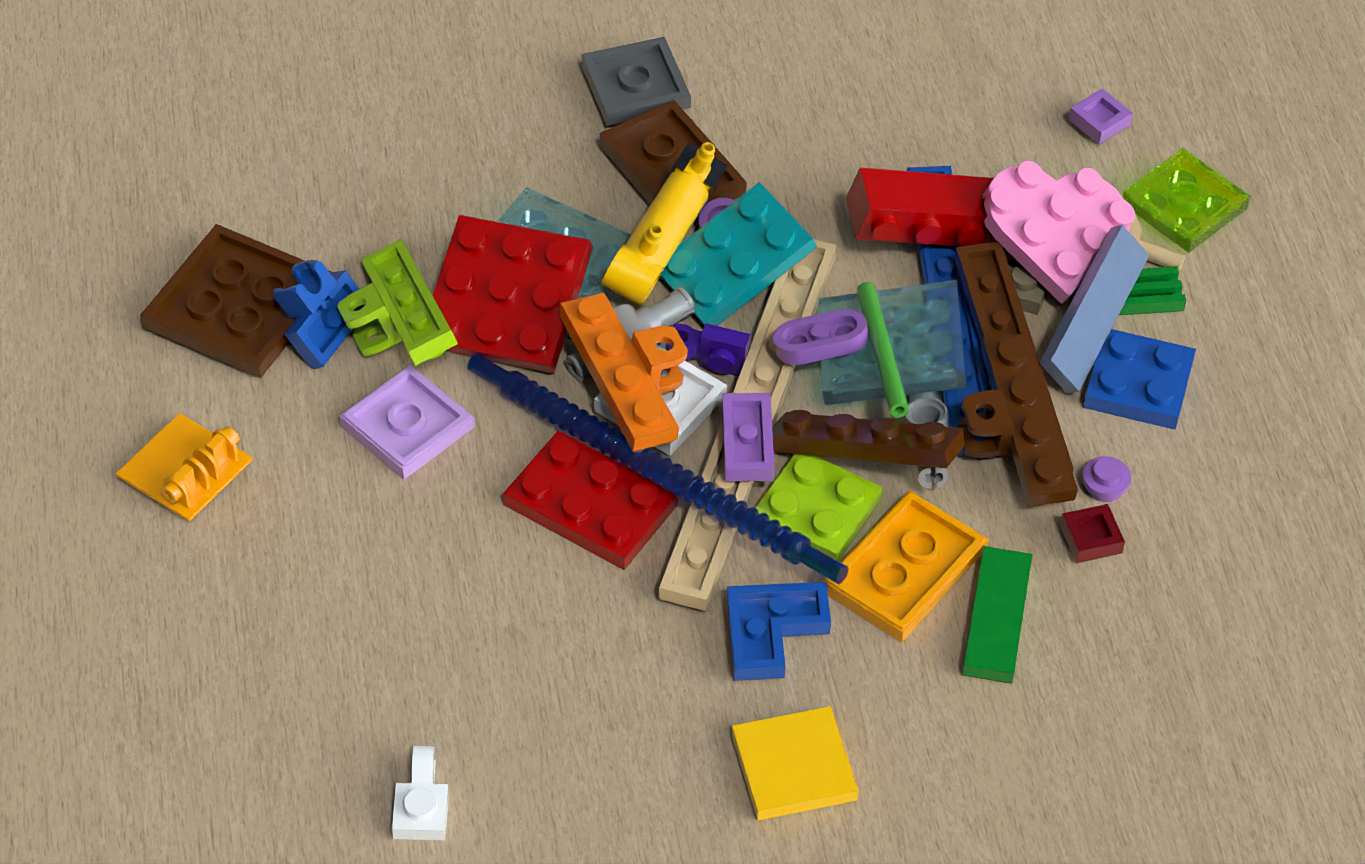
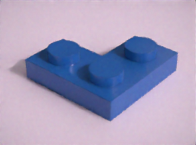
M826 582L727 586V608L734 680L785 678L786 666L782 636L830 634L831 617Z

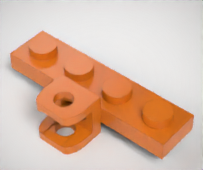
M604 292L562 302L560 304L559 316L632 451L635 452L676 441L678 439L679 426L661 395L674 391L683 384L684 375L677 365L687 359L688 349L676 328L672 326H657L633 332L631 342ZM660 342H666L672 346V349L663 351L655 345ZM662 370H666L668 375L661 377Z

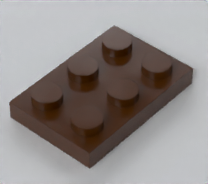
M675 100L600 132L601 148L650 205L669 177L675 162L687 143L689 142L698 148L705 142L712 143ZM715 147L714 157L727 164V168L708 203L717 198H731L735 200L746 193L747 182Z

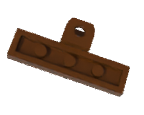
M1029 333L983 339L981 353L992 390L972 393L963 399L962 409L965 416L958 421L957 428H963L964 454L973 458H988L1008 455L1010 448L1028 507L1075 500L1078 488ZM980 408H987L986 412L976 413ZM971 434L988 437V439L982 442L976 441L972 438Z

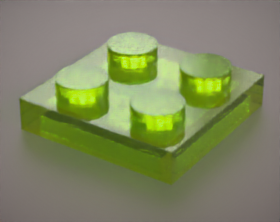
M1184 148L1123 192V199L1131 204L1136 215L1188 253L1248 209L1251 197Z

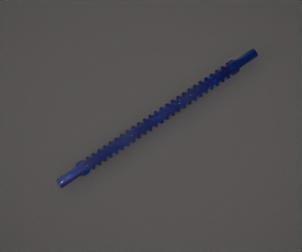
M478 354L470 358L467 366L468 370L499 387L501 394L513 402L518 401L521 407H528L531 413L538 412L540 418H548L552 425L558 424L561 430H568L571 436H578L580 441L589 442L592 448H599L602 454H609L612 460L620 459V463L623 466H630L633 472H641L642 477L645 479L651 478L655 485L662 484L664 490H672L676 497L683 496L686 503L694 502V506L697 509H705L707 515H715L719 522L726 521L729 528L737 527L738 532L742 535L748 533L749 539L752 541L759 540L762 547L770 546L774 554L781 553V557L793 565L802 563L837 584L842 583L847 577L849 568L811 546V540L800 532L792 533L789 526L781 527L777 519L770 521L769 515L766 513L759 514L756 507L748 508L744 500L737 502V498L733 494L726 495V491L723 488L715 489V485L712 482L705 483L702 476H694L690 469L683 470L681 464H673L669 457L662 458L661 453L658 451L652 452L651 448H646L633 452L623 433L620 434V430L617 427L610 428L606 421L600 422L596 415L589 416L587 410H579L575 403L569 404L566 398H559L556 392H549L545 386H539L535 380L529 381V378L517 370L509 372Z

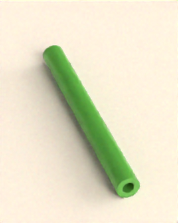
M863 282L857 287L858 298L863 315L866 318L869 338L890 414L893 417L900 418L909 412L907 399L875 286L871 282Z

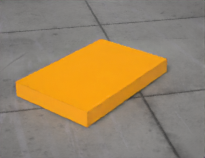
M909 490L823 582L827 583L829 597L902 643L982 556L984 546H988L989 539Z

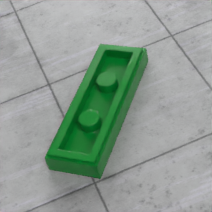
M984 546L963 676L1013 683L1033 554Z

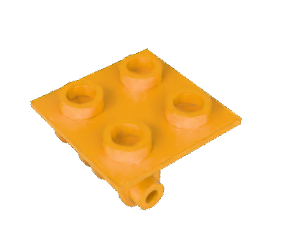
M179 413L116 472V477L190 522L253 461V457L237 448L240 437L233 428L227 426L223 430L216 429L212 433Z

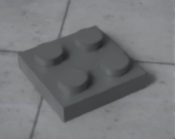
M665 37L582 54V68L607 126L623 123L673 100L683 110L691 108V95Z

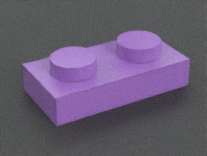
M722 393L725 481H774L775 468L770 393Z

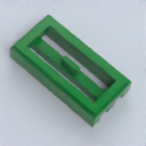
M1178 267L1143 268L1119 315L1184 311L1187 300L1185 294H1182V282L1178 280ZM1155 294H1170V295L1144 296V295H1155Z

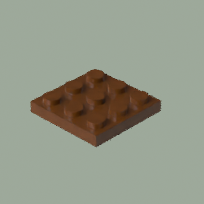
M215 224L140 314L142 327L261 378L290 342L284 334L297 319L296 317L290 318L274 298L273 291L275 288L281 287L286 289L297 285L298 282L291 271L292 266L305 260Z

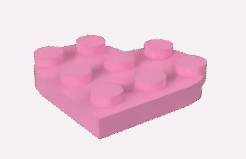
M1024 161L1019 166L1009 167L998 173L982 194V199H985L984 207L987 213V217L984 220L985 226L994 238L1061 304L1080 287L1110 228L1123 224L1130 232V224L1135 218V211L1131 204L1123 199L1114 186L1102 179L1099 173L1091 168H1084L1078 173L1068 174L1056 181L1042 171L1041 167L1035 162Z

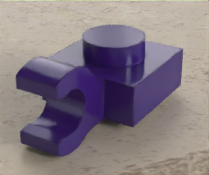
M707 323L703 331L695 330L686 324H674L673 327L676 328L688 349L686 362L692 358H699V367L710 369L720 374L740 376L750 349L751 334ZM666 343L665 349L670 350L672 346Z

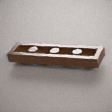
M793 410L785 412L772 427L774 451L948 468L965 446L963 428L945 427L939 422L913 424L902 423L894 418L869 420L858 419L850 414L826 416L811 414L806 410Z

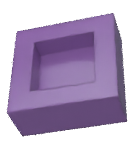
M1100 89L1071 107L1069 121L1100 145L1130 126L1133 113L1104 89Z

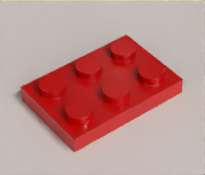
M558 430L503 493V505L625 570L678 506V493Z

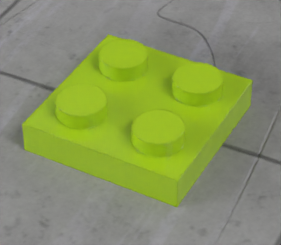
M795 453L751 513V525L836 566L882 500L883 487L815 455Z

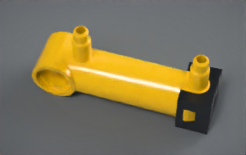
M689 142L687 143L675 162L669 177L626 244L622 245L612 260L601 281L603 286L642 307L689 228L715 192L727 168V164L714 157L715 147L712 143L705 142L700 148Z

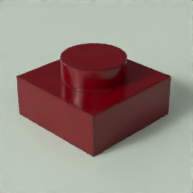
M1108 504L1062 513L1060 526L1076 563L1123 553L1125 540Z

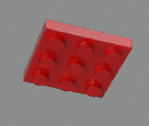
M459 215L433 293V297L458 343L446 350V352L554 374L567 334V329L559 316L560 304L578 298L593 249L590 240Z

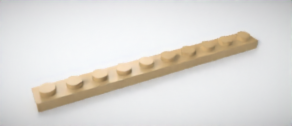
M813 239L817 248L775 280L733 393H770L772 427L775 425L796 365L784 363L777 357L773 341L774 332L781 324L787 321L815 315L836 258V244ZM723 422L719 428L659 587L660 600L702 611H707L754 483V481H725Z

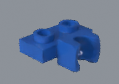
M307 260L292 266L291 271L298 284L286 289L281 287L275 288L273 296L290 318H297L284 335L309 367L313 369L324 367L352 329L347 327L337 305L342 299L360 288L346 270L333 272L331 275L322 262ZM360 305L353 311H358L362 309L365 305Z

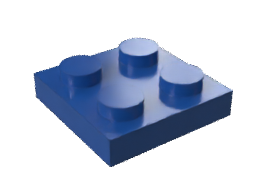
M1111 329L1096 358L1083 408L1176 430L1196 349Z

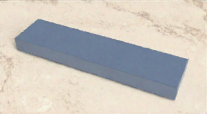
M1123 224L1110 228L1039 362L1067 394L1078 392L1081 389L1149 257V254Z

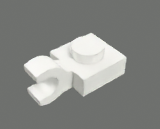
M413 746L412 783H396L392 822L393 839L446 841L449 789L448 784H434L436 772L434 746Z

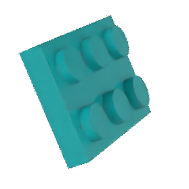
M758 182L683 241L662 271L660 278L672 292L679 287L687 291L694 302L695 307L693 308L695 312L693 315L703 326L706 323L718 326L816 249L817 246L806 230Z

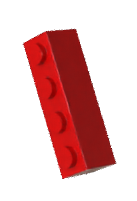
M860 167L846 196L855 237L861 240L960 247L998 242L985 226L984 220L987 217V213L984 207L985 199H982V194L994 178Z

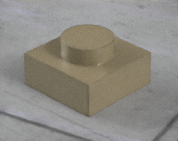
M1009 259V269L1023 311L1038 315L1048 290L1018 261Z

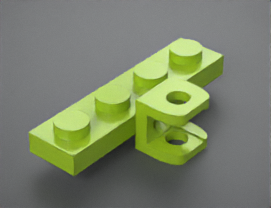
M402 238L361 259L373 283L348 295L338 303L337 307L347 327L350 329L355 328L352 335L363 356L374 355L403 341L415 366L426 360L441 356L446 350L458 344ZM365 305L362 309L353 311L358 306ZM380 333L378 337L368 340L372 335Z

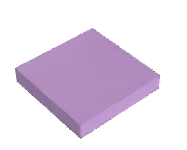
M411 365L339 416L340 426L403 480L475 428L474 417Z

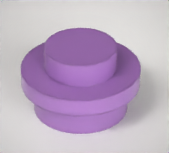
M1101 456L1090 460L1085 465L1082 481L1092 498L1101 502H1112L1119 499L1129 489L1131 473L1129 468L1119 459Z

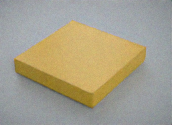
M831 706L732 725L731 736L757 821L858 801L859 790Z

